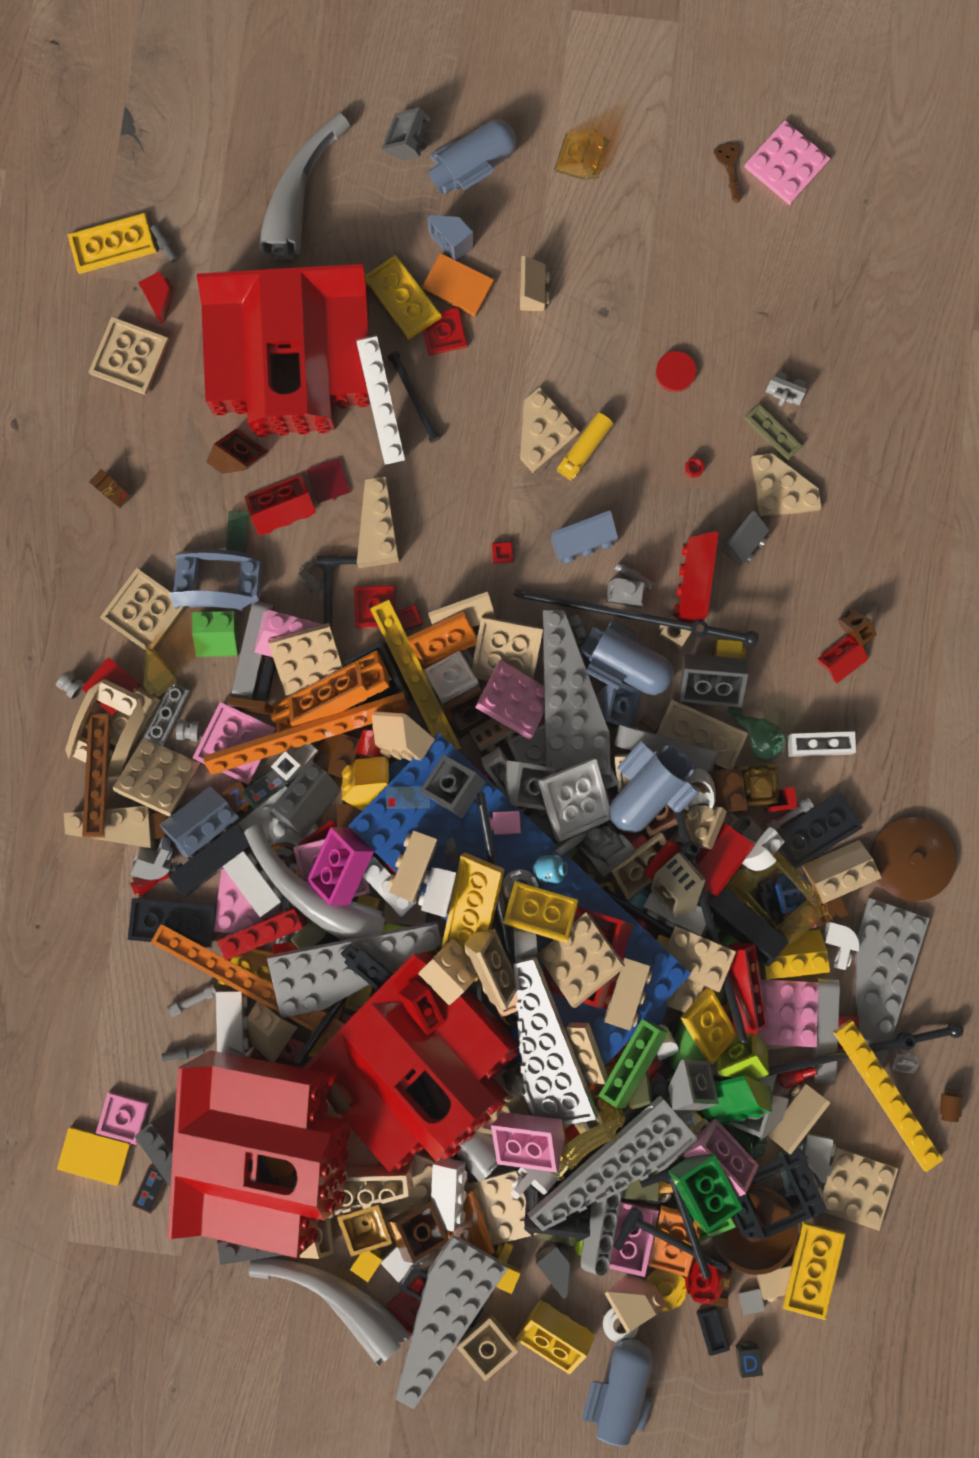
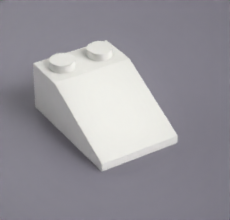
M434 867L431 868V871H426L424 883L427 884L425 893L421 892L418 905L422 906V911L443 917L448 916L457 876L456 872Z

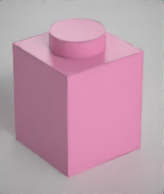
M519 811L493 812V817L489 818L494 835L521 834Z

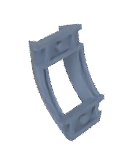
M221 549L180 551L174 555L177 558L174 590L169 592L175 609L189 606L190 608L222 607L243 611V608L250 603L253 605L260 600L263 562L252 555ZM201 560L241 562L238 593L196 591L199 562Z

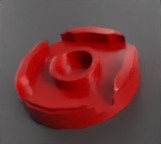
M680 351L669 352L663 355L657 363L656 379L665 390L682 392L688 389L694 382L696 365L693 359L686 353Z
M695 1260L694 1264L690 1267L688 1276L685 1277L686 1290L695 1302L701 1304L713 1303L720 1297L723 1291V1272L707 1264L711 1277L703 1279L697 1260Z

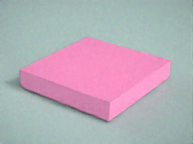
M108 1091L96 1134L137 1145L138 1141L134 1136L143 1128L150 1102Z

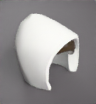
M696 768L688 778L689 782L696 786L700 792L684 810H689L688 806L694 804H709V808L715 806L716 790L714 781L708 772Z

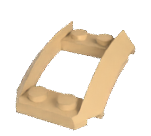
M103 679L88 690L74 720L65 751L68 760L73 756L86 763L87 739L81 735L95 701L98 700L130 716L115 751L109 750L108 778L120 777L135 737L146 715L143 713L142 706L144 704L141 696Z

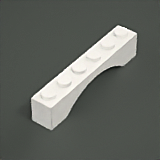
M377 335L356 339L384 463L386 465L404 461L405 458Z

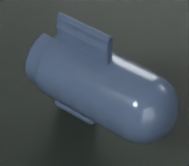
M495 119L485 123L458 141L449 142L430 154L432 161L437 164L428 172L433 183L443 194H447L452 190L457 191L460 188L468 189L495 172L494 167L514 153L517 145L516 134L510 124Z
M611 620L605 632L597 627H592L579 651L580 655L587 658L590 663L586 673L617 690L622 681L650 695L662 694L669 688L674 676L671 662L663 655L637 642V634L614 620Z
M641 740L617 767L630 781L611 802L609 808L610 819L619 830L626 833H637L643 830L666 805L675 812H681L700 792L696 786L689 782L688 777L694 772L691 760L674 746H665L661 752H654Z
M634 1338L622 1339L614 1346L603 1382H591L581 1419L595 1422L598 1425L597 1439L613 1446L624 1447L628 1445L631 1435L635 1434L636 1430L644 1431L651 1399L645 1396L653 1367V1355L647 1345L640 1340Z

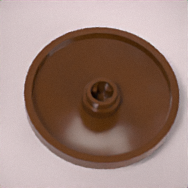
M907 817L891 822L879 832L871 848L870 855L881 876V879L877 880V882L890 895L902 900L922 901L938 895L950 883L955 872L956 853L950 837L936 823L924 818Z
M760 1185L749 1186L747 1191L763 1227L794 1213L786 1199L776 1191ZM732 1216L736 1227L712 1237L718 1254L730 1267L748 1275H765L781 1268L793 1255L798 1240V1225L762 1240L742 1237Z

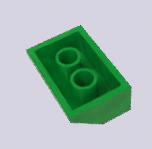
M747 1076L715 1082L719 1105L702 1110L706 1119L712 1121L716 1118L722 1126L727 1125L730 1121H745V1118L748 1117L760 1118L763 1117V1114L772 1112L771 1087Z
M715 1154L685 1159L668 1171L695 1224L707 1234L743 1209Z

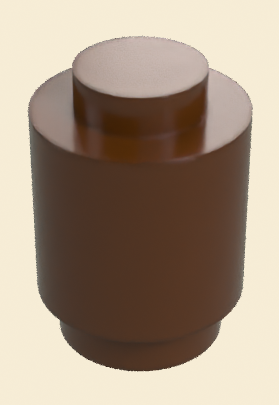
M337 1081L329 1086L326 1099L337 1115L342 1113L344 1116L354 1109L353 1104L355 1100L344 1084L341 1085Z
M946 1089V1093H941L940 1114L942 1115L941 1119L944 1121L959 1122V1117H962L963 1095H960L958 1090Z

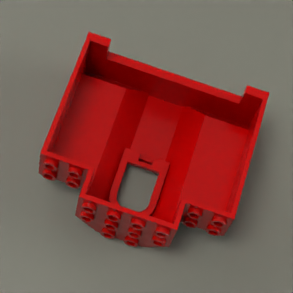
M363 264L197 273L202 311L205 402L212 413L218 416L227 415L229 412H235L240 415L247 414L248 425L253 434L258 437H267L269 434L287 436L289 433L294 432L306 435L312 431L326 434L330 430H335L334 406L340 409L349 408L350 405H357L362 408L369 407L371 402L356 339L371 336L368 284ZM291 344V348L279 349V345ZM299 353L300 388L291 394L276 393L272 388L271 354Z
M435 951L412 954L303 1067L328 1073L327 1081H329V1086L337 1081L341 1085L344 1084L355 1100V1103L353 1104V1110L344 1116L342 1113L339 1115L343 1119L349 1120L351 1129L389 1172L394 1169L400 1170L403 1166H408L415 1159L413 1155L424 1149L436 1162L443 1158L446 1161L451 1156H455L462 1149L460 1145L470 1141L477 1134L475 1130L485 1126L492 1119L490 1115L496 1111L498 1112L506 1105L505 1099L509 1094L493 1076L496 1077L504 1069L502 1065L507 1061L511 1062L519 1054L517 1052L519 1042L469 988L453 1003L448 1005L418 974L437 954ZM414 980L429 988L445 1023L429 1035L424 1033L408 1013L398 992ZM414 1069L416 1073L408 1080L406 1076ZM425 1070L451 1100L449 1112L441 1119L429 1117L406 1091Z
M211 1050L178 1067L168 1239L204 1236L295 1258L317 1241V1220L325 1221L345 1202L344 1184L347 1180L345 1166L349 1157V1151L347 1150V1141L350 1138L349 1120L325 1116L328 1109L326 1102V1093L329 1090L328 1073ZM259 1155L291 1162L297 1172L296 1187L286 1188L258 1182ZM249 1160H253L252 1171H248Z

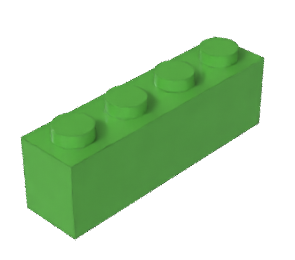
M642 1019L599 1096L616 1108H626L669 1032L651 1020Z

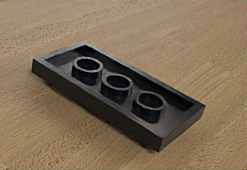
M841 792L776 831L785 841L777 851L792 872L863 827Z
M132 898L127 940L151 942L159 926L163 924L203 947L212 948L217 905Z

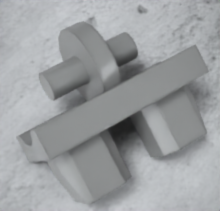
M780 371L775 376L772 375L765 392L780 399L779 406H782L784 401L800 405L807 390L804 388L805 381L795 379L793 383L786 381V374Z

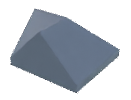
M621 683L618 690L610 685L604 687L596 695L606 725L619 728V725L633 727L642 691Z

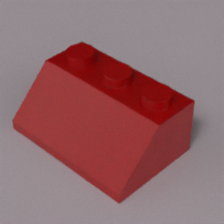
M301 474L244 496L250 517L259 536L269 534L282 526H289L297 520L309 518L312 514L316 513Z
M724 822L721 825L713 848H700V852L696 856L700 874L705 878L704 888L715 896L719 895L755 847L751 841Z

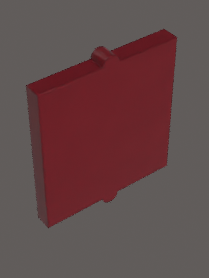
M339 459L328 463L322 462L320 466L307 470L318 504L331 499L336 500L337 497L350 493Z

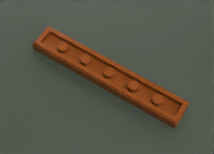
M90 713L88 718L82 837L105 838L111 728L110 713Z

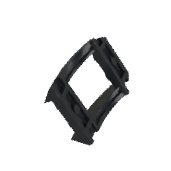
M563 1146L559 1169L571 1170L570 1167L583 1154L584 1148ZM532 1184L527 1187L524 1230L533 1238L534 1233L576 1237L577 1242L590 1237L591 1204L586 1206L587 1209L581 1212L578 1211V1213H571L566 1216V1220L542 1231L527 1214L537 1205L538 1190Z
M800 1148L795 1149L791 1155H783L759 1167L750 1185L786 1170L804 1209L763 1227L747 1191L746 1194L738 1197L743 1209L733 1215L742 1237L763 1240L829 1210L828 1199H825L808 1164V1157Z

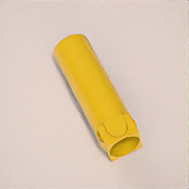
M598 412L566 454L557 471L570 481L575 479L581 468L609 432L613 422L607 416Z

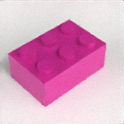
M331 827L307 882L330 906L350 905L374 851L350 827Z

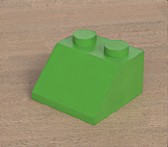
M234 611L192 612V634L196 657L238 656V615Z

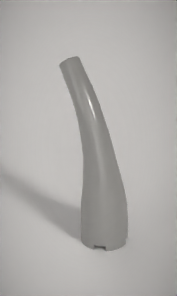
M337 113L305 142L284 171L271 197L264 217L259 246L262 255L266 256V253L274 256L273 260L291 261L294 255H300L306 183L322 153L332 142L350 128L349 122L341 113Z
M261 824L254 825L244 832L258 862L274 885L297 909L322 929L340 940L382 932L386 913L355 901H351L350 905L330 906L309 883L291 871L277 856Z
M425 1070L422 1073L424 1085L438 1119H441L449 1112L451 1100ZM476 1131L477 1134L470 1141L460 1145L462 1149L457 1153V1156L461 1161L465 1162V1167L475 1179L481 1182L500 1164H497L493 1135Z
M262 1258L250 1261V1277L270 1279V1276L279 1277L301 1284L319 1294L340 1317L377 1366L382 1361L385 1362L401 1348V1343L404 1339L407 1341L411 1337L404 1326L381 1304L354 1285L329 1272L283 1259Z

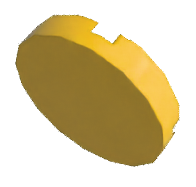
M655 1268L645 1278V1281L655 1285L663 1296L666 1306L662 1311L677 1308L685 1300L687 1290L685 1279L682 1275Z

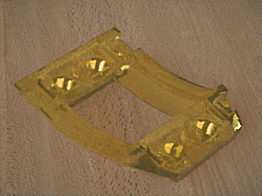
M776 851L773 855L776 862L773 865L759 871L751 870L744 866L731 877L725 888L732 890L740 901L748 904L754 913L766 919L775 931H779L785 936L789 944H793L823 917L819 895L801 874ZM777 867L807 898L801 906L778 926L749 894L757 886L758 882L764 880Z
M598 1094L593 1096L592 1100L595 1107H598L603 1124L581 1133L569 1143L564 1131L571 1124L563 1125L564 1144L559 1170L557 1172H550L558 1181L562 1182L564 1180L563 1174L568 1168L573 1169L589 1152L612 1140L615 1142L617 1140L615 1133L619 1127L622 1128L625 1121L622 1108L614 1107Z

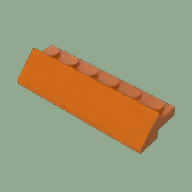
M376 650L272 705L274 709L271 719L276 724V731L280 732L348 710L359 702H363L367 698L388 688V681L391 680V677L379 652Z

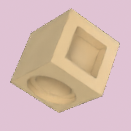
M661 625L659 630L662 632L659 637L678 649H681L692 632L678 629L680 634L672 636L669 633L670 627Z

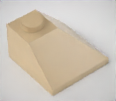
M630 1273L622 1277L605 1292L607 1299L627 1333L657 1315L666 1306L663 1296L655 1285Z

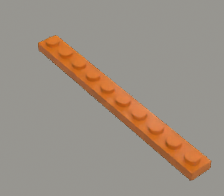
M401 692L203 756L204 763L210 774L213 775L372 724L373 712L403 714L409 712L410 708L404 693Z
M163 924L159 926L151 941L153 945L279 1012L272 983L229 960L225 961L224 957ZM319 1010L289 1016L288 1018L314 1031L326 1013ZM334 1017L322 1036L330 1040L346 1023Z

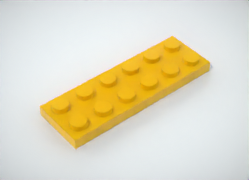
M465 852L461 855L442 948L454 939L465 950L464 945L471 934L491 930L505 869Z

